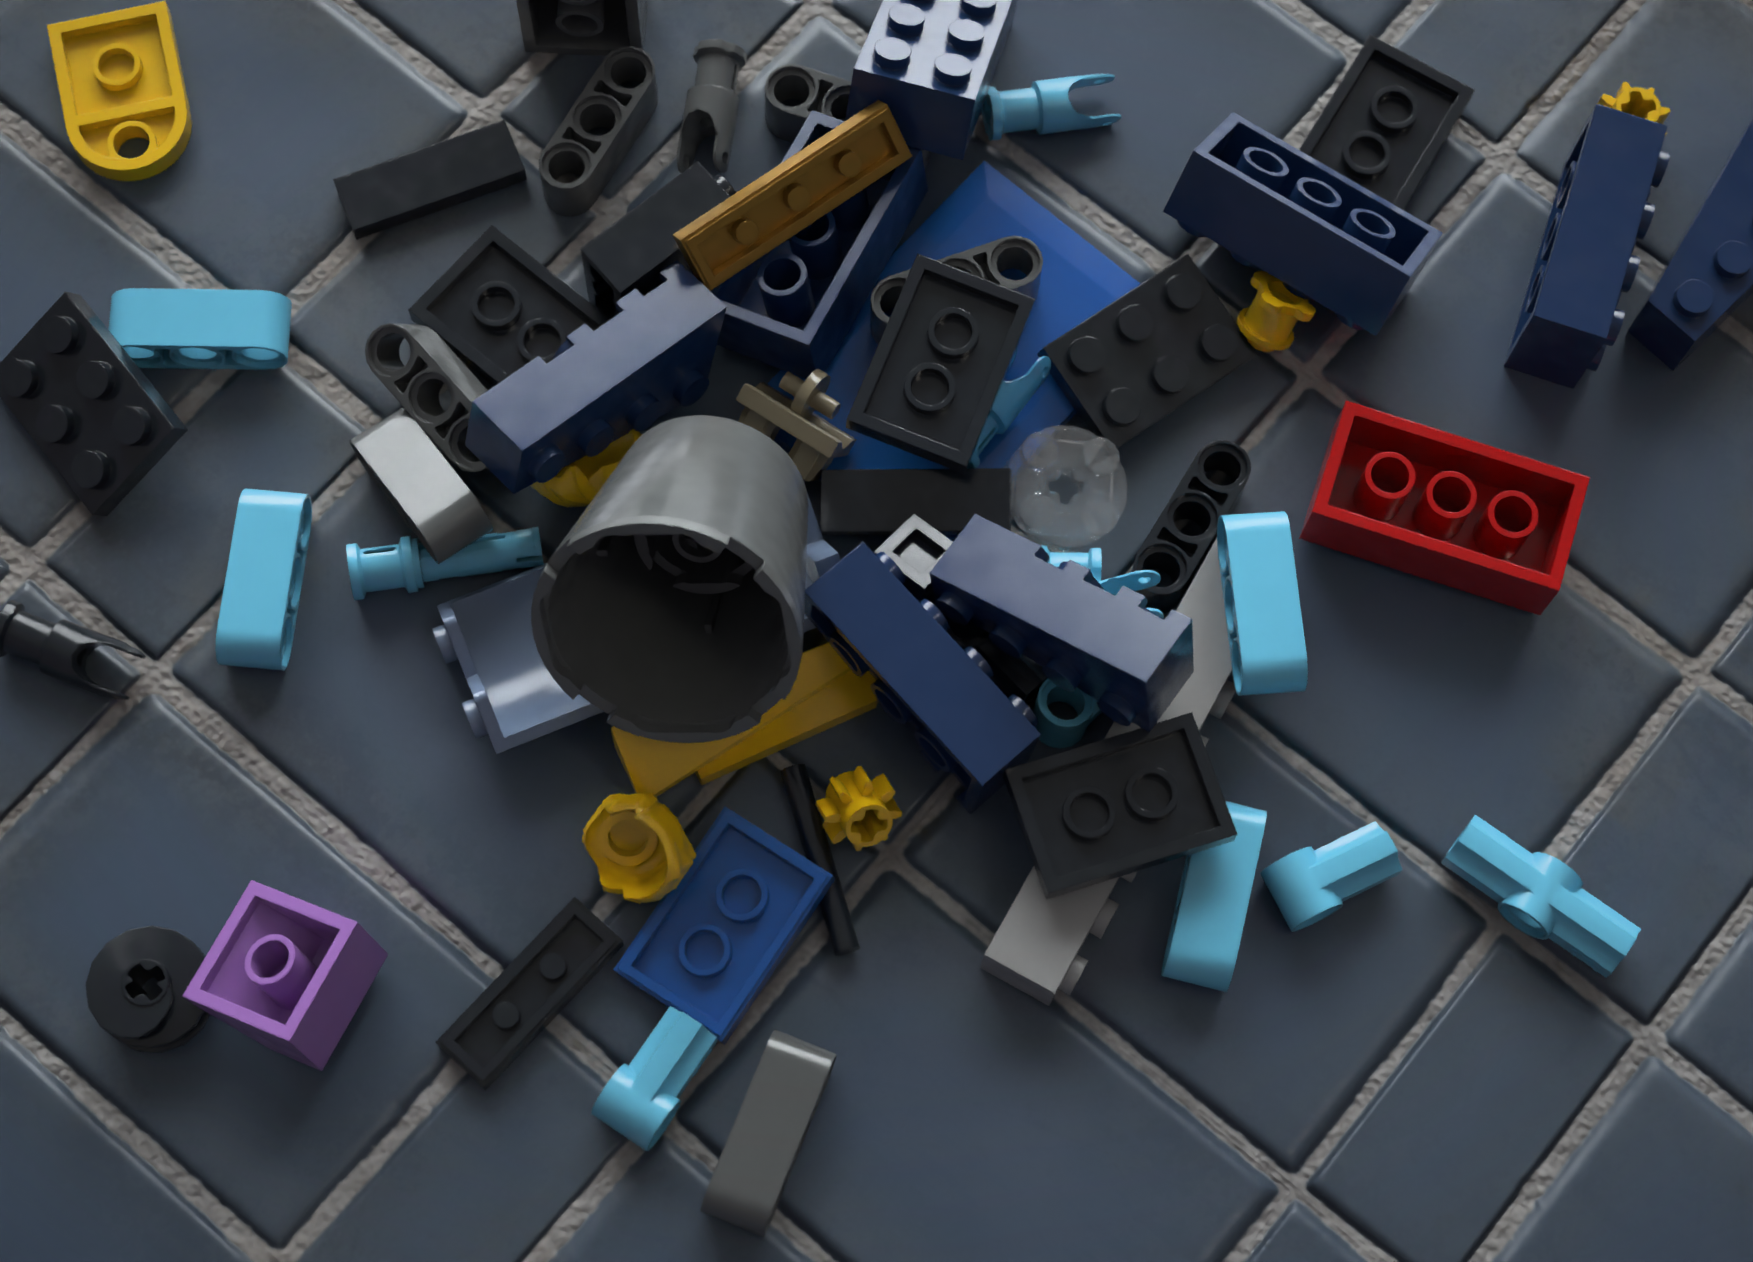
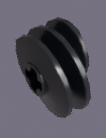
M146 926L127 930L107 942L92 961L86 981L88 1008L102 1029L138 1052L163 1053L183 1046L204 1028L210 1017L209 1013L182 997L206 956L192 940L173 929ZM154 977L159 981L157 984L163 991L157 998L150 1000L145 996L148 993L142 986Z

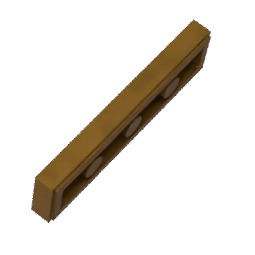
M877 100L674 233L673 237L694 276L711 291L912 157L911 152L888 105Z

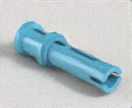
M538 526L512 532L486 534L440 564H437L424 546L418 543L417 538L411 539V536L401 537L399 544L363 549H360L357 543L346 545L348 570L354 600L365 599L367 592L405 587L408 593L418 592L419 588H424V582L502 572L503 570L531 568L544 564Z

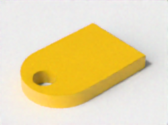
M166 1L47 25L68 137L80 160L93 172L117 181L147 179L165 171L174 164L182 155L189 142L192 119L171 14ZM144 138L150 142L148 149L139 157L124 158L118 155L122 144L129 139Z

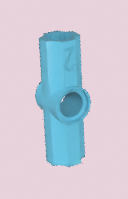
M1474 815L1441 862V864L1498 903L1497 908L1500 914L1515 928L1537 939H1551L1605 978L1615 970L1617 965L1626 956L1641 930L1638 926L1582 889L1583 882L1581 878L1567 864L1546 853H1530L1477 815Z

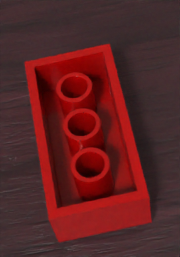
M1346 400L1332 429L1299 539L1541 615L1560 591L1590 477Z

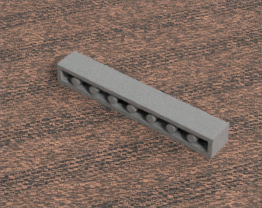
M1217 538L1176 610L1192 619L1194 672L1158 720V722H1162L1192 712L1199 732L1209 714L1218 719L1222 718L1236 692L1234 683L1228 680L1232 673ZM1114 721L1105 739L1141 727L1133 722L1130 726H1123ZM1201 735L1204 746L1206 747L1209 739ZM1033 866L987 948L980 968L1050 1006L1058 989L1070 995L1089 961L1078 955L1087 936L1091 933L1101 939L1119 906L1117 902L1109 899V896L1120 877L1046 900L1036 869ZM1138 871L1121 876V878L1132 883Z

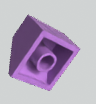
M251 880L182 997L268 1049L322 1071L387 958L388 953L358 922Z

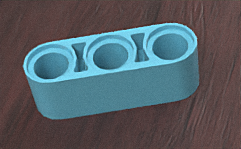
M122 289L112 294L108 330L138 368L277 369L283 367L288 362L292 302L288 297L280 293L266 290Z
M247 488L242 491L237 507L216 632L215 650L218 664L285 671L292 651L311 532L312 501L309 494Z
M1280 511L1220 515L1217 523V548L1236 693L1238 696L1303 692L1307 686L1308 662L1291 529L1287 513Z
M1228 801L1225 802L1238 835L1232 842L1186 856L1161 970V976L1227 992L1233 976L1267 811Z

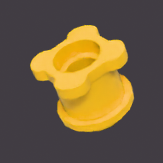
M1256 271L1250 283L1258 292L1250 307L1242 309L1236 318L1238 328L1251 346L1259 351L1272 352L1274 350L1288 349L1294 341V332L1292 330L1297 321H1310L1316 309L1309 303L1308 299L1300 298L1289 292L1281 280L1265 271Z

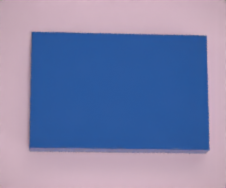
M724 806L694 850L696 858L677 888L660 900L613 969L618 975L668 1008L671 1006L701 1023L724 1045L835 881L832 874L726 806Z

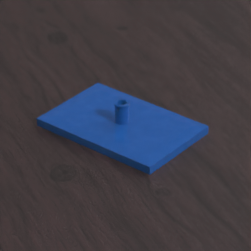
M983 161L890 257L873 289L879 281L888 276L911 269L917 253L933 260H938L1004 237L1020 236L1031 240L1042 253L1043 267L1037 299L1017 346L1016 358L1003 380L1012 381L1026 375L1033 364L1039 359L1037 353L1043 347L1139 286L1140 283L990 164ZM1007 269L1000 272L1002 276L1010 280H1021L1027 277L1023 272L1016 269ZM872 289L825 372L830 376V383L825 394L841 403V407L832 420L817 410L813 412L857 439L848 456L834 458L826 470L950 469L846 428L847 417L878 347V344L871 335L870 329ZM894 308L887 310L884 314L890 318ZM781 369L767 384L793 400L794 396L779 387L781 379L787 373V371ZM1050 373L1003 434H995L978 455L980 464L977 468H1010L1013 482L1077 413ZM780 429L774 442L789 454L797 438ZM958 535L944 536L949 538L951 541H954Z

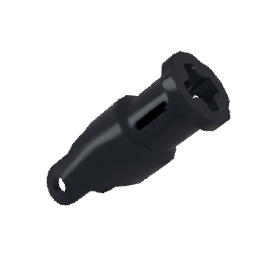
M15 600L9 601L0 611V657L5 656L7 653L13 654L40 665V671L48 676L104 697L129 700V696L96 684L86 673V660L92 651L99 646H110L145 659L146 656L141 651L123 641L65 619L60 620L58 623H53L25 612V606Z

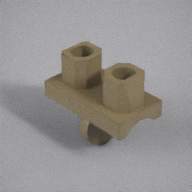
M816 369L804 381L788 371L781 379L779 387L794 396L793 400L765 382H760L756 387L745 383L736 398V401L745 406L738 422L762 432L773 441L780 429L796 437L797 439L788 455L797 466L803 480L808 482L818 480L821 476V470H826L834 458L848 456L857 439L813 413L817 410L832 420L841 407V403L825 394L830 383V376L820 369Z

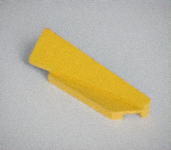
M828 642L802 653L796 680L786 699L781 698L772 708L762 714L760 723L749 730L720 740L677 743L653 740L612 727L611 732L614 746L635 793H646L658 797L694 772L701 785H704L876 708L878 700L871 689V684L876 680L869 671L862 677L855 675Z

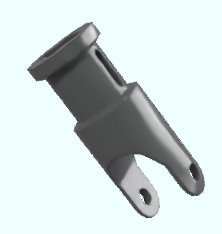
M707 39L700 41L694 49L693 58L698 66L695 84L688 89L676 158L680 173L693 165L698 146L705 138L716 135L713 149L715 169L719 173H725L729 166L740 103L735 90L738 72L746 65L747 54L737 44L720 39Z

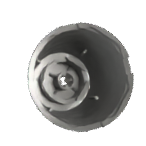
M706 415L684 416L665 421L649 429L634 442L547 562L533 594L531 625L538 653L553 679L567 695L574 699L580 694L591 704L608 713L609 716L606 723L618 729L653 740L677 743L708 742L742 733L759 724L762 714L772 708L781 698L786 699L796 680L803 651L808 531V495L806 486L797 466L789 455L771 438L746 424L723 417Z

